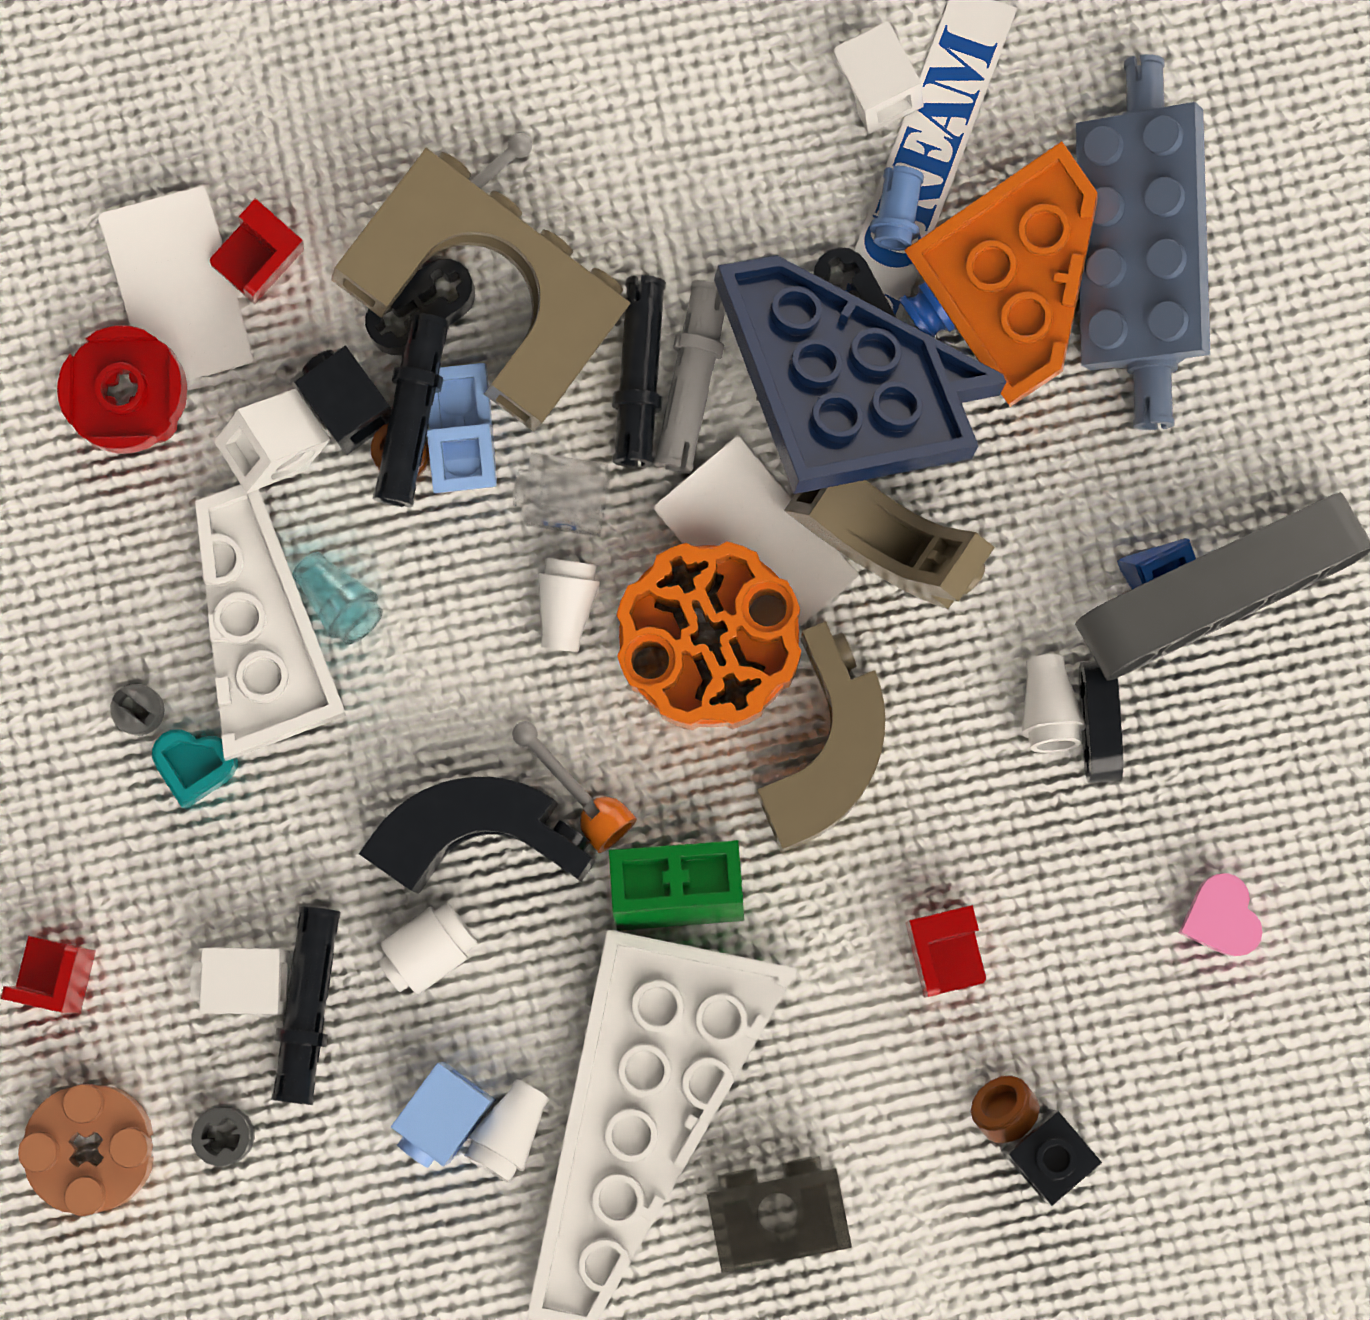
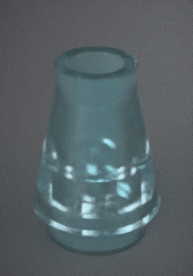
M314 552L306 556L295 567L292 573L293 579L302 588L331 638H340L347 645L353 644L368 635L379 623L383 615V609L377 604V594L329 562L321 552Z

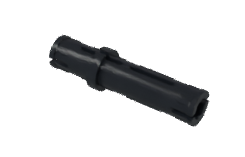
M641 275V284H638L637 276H630L625 282L627 288L626 299L631 304L625 310L619 390L615 391L612 396V407L618 411L615 454L613 455L612 462L618 466L638 468V461H641V467L643 468L653 465L655 414L661 412L663 397L657 393L663 298L666 282L659 277Z
M411 313L409 316L407 339L400 367L394 368L392 382L396 384L395 398L382 452L379 476L377 477L375 492L373 493V500L408 508L414 505L419 467L421 466L431 407L435 393H439L442 390L444 380L439 375L443 348L450 322L444 318L420 313L419 315Z
M299 906L298 930L292 958L286 1012L284 1013L283 1027L277 1028L275 1041L280 1042L277 1074L271 1100L313 1105L320 1048L327 1046L328 1034H323L324 1015L329 993L335 938L341 912L325 908Z

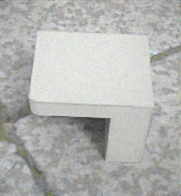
M889 21L835 47V58L855 95L857 113L868 134L924 107L922 83Z

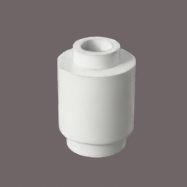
M446 902L437 910L430 906L382 941L380 944L386 955L377 962L399 992H402L409 986L419 995L467 960L468 956L465 952L478 943L460 916Z

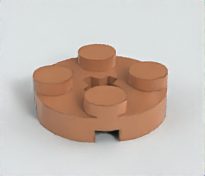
M80 1084L59 1090L44 1100L29 1119L24 1138L19 1144V1161L25 1168L26 1177L33 1190L53 1208L78 1216H88L115 1209L128 1202L141 1190L152 1171L154 1156H152L153 1142L151 1135L154 1134L151 1120L137 1100L116 1087ZM94 1133L99 1134L103 1141L99 1144L98 1151L103 1156V1159L98 1165L91 1161L79 1164L74 1157L78 1150L74 1144L76 1137L79 1134L85 1138L94 1135Z

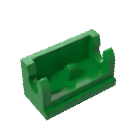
M738 840L609 850L612 911L617 931L744 921Z

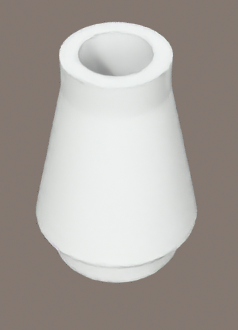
M546 558L544 573H538L542 622L541 647L579 652L580 638L601 582L595 580L597 565Z
M1046 654L1028 659L1026 661L1028 675L1022 735L1029 738L1030 749L1039 753H1053L1080 746L1082 744L1081 731L1086 728V724L1066 672L1064 656Z
M516 1079L510 1091L467 1137L471 1145L464 1157L486 1172L509 1183L516 1169L519 1171L524 1170L543 1109L549 1098L532 1086Z

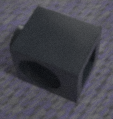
M346 345L336 353L333 350H326L313 357L303 367L302 373L304 375L294 382L346 455L372 438L383 425L389 423L392 412L390 405Z
M1048 1109L1041 1115L1032 1129L1022 1138L1010 1142L1001 1150L1038 1196L1051 1206L1102 1163L1062 1114L1053 1109Z

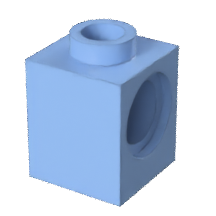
M438 1062L391 1126L392 1129L403 1136L397 1146L412 1159L429 1168L434 1160L442 1166L450 1164L467 1141V1137L475 1130L496 1099L446 1062Z

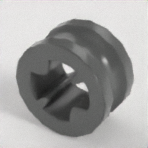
M230 1106L213 1108L203 1113L195 1122L191 1134L192 1146L197 1156L207 1164L217 1167L235 1164L244 1159L251 1151L255 1140L254 1126L250 1118L240 1109ZM230 1119L238 1128L231 1132L232 1135L239 1134L238 1146L236 1148L226 1147L217 1153L209 1145L215 1141V1138L207 1137L210 1125H223Z

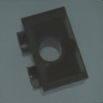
M812 1156L781 1163L783 1175L758 1179L756 1168L717 1175L719 1187L707 1189L706 1194L721 1273L852 1248L835 1165L822 1167L820 1156ZM774 1193L785 1194L796 1204L795 1219L788 1227L779 1230L768 1228L761 1222L758 1216V1208L762 1200Z

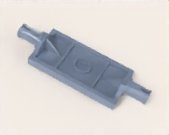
M1144 54L1140 55L1141 66L1137 65V58L1135 56L1129 57L1124 61L1127 111L1122 113V115L1076 123L1077 163L1098 193V202L1080 285L1081 366L1090 371L1108 368L1127 369V372L1133 375L1134 381L1133 427L1139 430H1158L1157 423H1161L1162 429H1168L1175 425L1172 405V373L1178 370V364L1186 358L1211 355L1203 108L1196 102L1164 107L1163 68L1165 67V60L1158 55Z

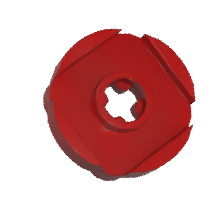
M110 326L97 330L85 339L88 342L79 347L74 356L69 354L63 363L57 385L61 412L76 432L101 450L121 454L140 452L156 443H162L170 439L177 430L178 420L183 414L187 400L186 375L175 353L144 329L133 326ZM129 374L130 382L137 385L138 390L135 396L130 397L129 403L119 405L115 397L108 396V387L118 385L120 375Z

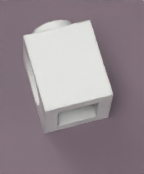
M295 388L238 409L216 437L214 443L245 492L249 493L305 471L330 439L322 428L317 414L310 409L299 390Z
M202 948L201 962H193L190 974L191 998L193 1001H200L199 1014L284 1015L288 998L290 950Z

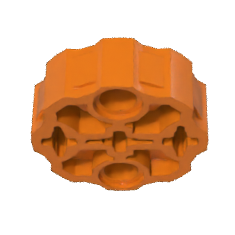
M728 541L719 546H693L685 542L656 555L654 564L643 573L637 582L627 586L616 615L620 623V651L617 657L633 692L639 693L652 707L659 711L663 720L692 731L698 727L713 728L726 726L735 729L762 717L764 709L776 699L783 689L790 687L801 659L802 650L799 647L798 624L800 607L787 580L779 578L768 566L761 562L757 552ZM683 565L688 573L701 572V574L693 578L695 588L693 591L684 593L679 585L666 586V584L674 580L672 569L676 566ZM717 574L724 576L716 595L723 611L716 614L708 593L713 588ZM765 595L775 596L780 599L786 609V615L782 621L769 627L756 623L749 613L752 603L757 598ZM656 602L667 607L680 608L688 627L680 631L673 613L655 608ZM695 608L701 610L706 623L709 622L714 630L724 627L727 631L720 636V652L725 663L724 666L718 664L713 651L710 652L706 644L695 646L692 641L700 637L699 622L694 611ZM738 642L746 662L757 663L765 667L764 672L752 667L739 666L731 646ZM658 647L669 656L668 668L658 678H643L634 671V659L638 652L644 648ZM703 659L712 680L707 685L702 701L695 699L703 680L695 662ZM735 679L739 687L748 685L751 687L759 684V686L754 687L753 691L746 695L747 707L742 710H736L731 702L722 705L721 703L711 705L718 702V698L725 695L724 683L728 680Z

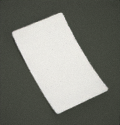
M204 186L110 210L98 215L129 325L144 329L166 344L175 353L182 365L186 381L245 366L253 362L235 287L212 268L210 264V258L223 243L210 199Z
M739 436L734 437L654 506V510L682 544L686 542L693 546H719L728 541L757 552L760 561L768 566L779 578L787 580L793 589L800 607L799 628L859 577L858 572L836 548L823 541L784 511L791 501V497ZM765 595L757 598L752 603L749 613L756 623L769 627L782 621L786 615V609L780 599L775 596Z

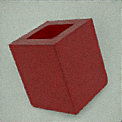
M256 198L238 216L240 226L210 258L212 268L254 305L304 251L303 240Z
M973 905L905 922L924 998L983 984L986 981V974L975 935L979 928Z
M28 936L16 986H3L0 999L60 1013H81L96 950Z

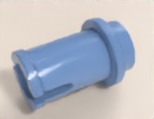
M897 165L893 166V169L887 167L884 170V183L878 218L871 221L870 230L875 234L874 243L877 246L889 250L903 251L911 246L912 240L919 237L920 229L915 224L924 175L917 169Z

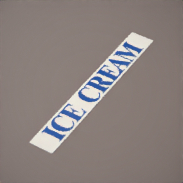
M949 0L919 77L922 83L924 107L904 117L885 167L893 169V166L897 165L907 166L921 171L924 175L915 224L919 226L920 233L917 239L912 240L911 245L934 230L1018 9L1016 7L996 0ZM882 175L854 251L858 252L865 259L896 318L901 320L905 309L900 303L899 298L904 295L910 296L918 270L904 250H889L879 247L874 243L875 234L870 230V223L873 219L878 218L884 183ZM854 270L845 273L840 286L842 290L852 295L854 294L851 289L852 278L856 275Z

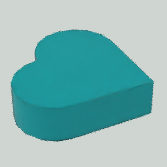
M172 729L163 733L155 741L152 748V759L156 769L180 806L184 809L189 808L227 783L234 776L238 767V757L225 761L222 739L216 736H205L198 739L195 735L182 729Z

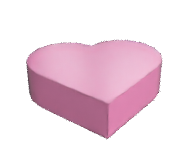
M1222 873L1210 876L1199 886L1178 933L1219 953L1235 957L1247 955L1254 951L1261 942L1263 932L1260 920L1256 914L1248 909L1250 898L1244 882L1235 875Z

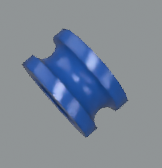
M925 281L918 285L919 292L916 296L907 297L904 295L899 298L900 303L918 330L935 338L936 334L941 330H947L950 333L956 329Z

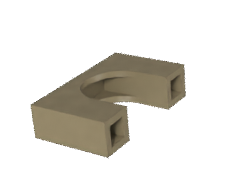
M425 148L335 266L331 281L383 318L420 267L435 254L451 247L472 245L493 250L504 256L519 270L527 284L532 303V316L528 332L521 345L484 395L534 432L544 422L631 303L621 296L623 288L613 277L598 268H593L590 272L570 256L573 251L563 239L545 229L538 233L521 220V210L509 198L497 191H492L488 195L469 180L471 177L470 171L459 160L445 152H441L437 156L428 148Z

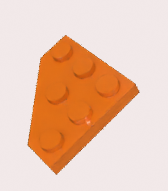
M1062 141L904 250L978 361L1004 375L1006 384L1001 395L1009 407H1012L1063 372L1098 202L1097 191Z

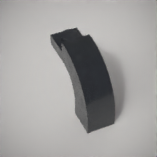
M496 777L458 778L422 790L396 807L382 821L359 852L360 856L409 890L418 894L443 859L454 848L480 836L501 835L517 839L581 882L596 862L593 857L584 852L591 841L560 819L553 829L545 825L558 806V803L552 797L526 784Z

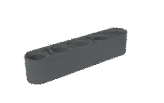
M1341 492L1336 493L1097 606L1080 617L1075 625L1105 679L1110 681L1349 567L1370 553V538L1344 494Z

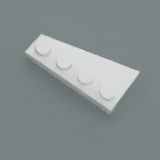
M240 484L196 500L195 507L225 761L346 716L259 489L246 493Z

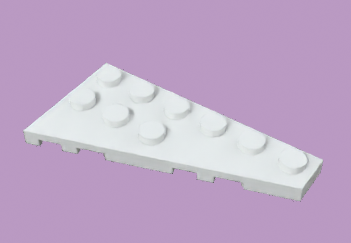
M607 929L527 1319L598 1320L798 968Z

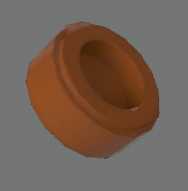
M1011 1075L995 1078L980 1088L972 1101L970 1111L974 1123L988 1140L996 1143H1010L1022 1138L1032 1129L1038 1119L1040 1107L1037 1097L1021 1078Z

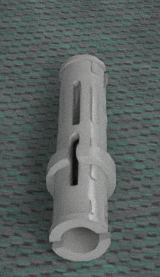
M705 280L692 281L683 331L681 335L676 334L673 348L678 351L676 366L664 414L660 440L653 465L660 468L666 465L665 469L681 473L693 472L696 446L707 402L712 371L716 358L721 359L724 344L720 342L725 309L715 282Z

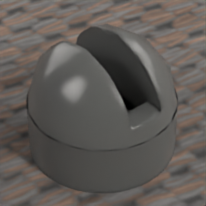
M135 683L122 687L115 693L110 704V714L115 725L122 731L135 736H143L153 732L159 727L164 717L165 709L162 698L155 690L143 684ZM128 696L150 712L143 722L136 718L128 709L122 707L123 701Z

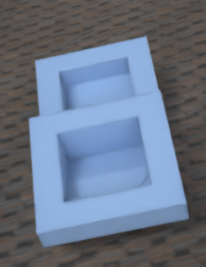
M485 363L440 367L439 375L444 379L442 390L439 393H435L428 422L429 430L427 431L433 493L497 487L491 402L484 395L489 388L487 365Z

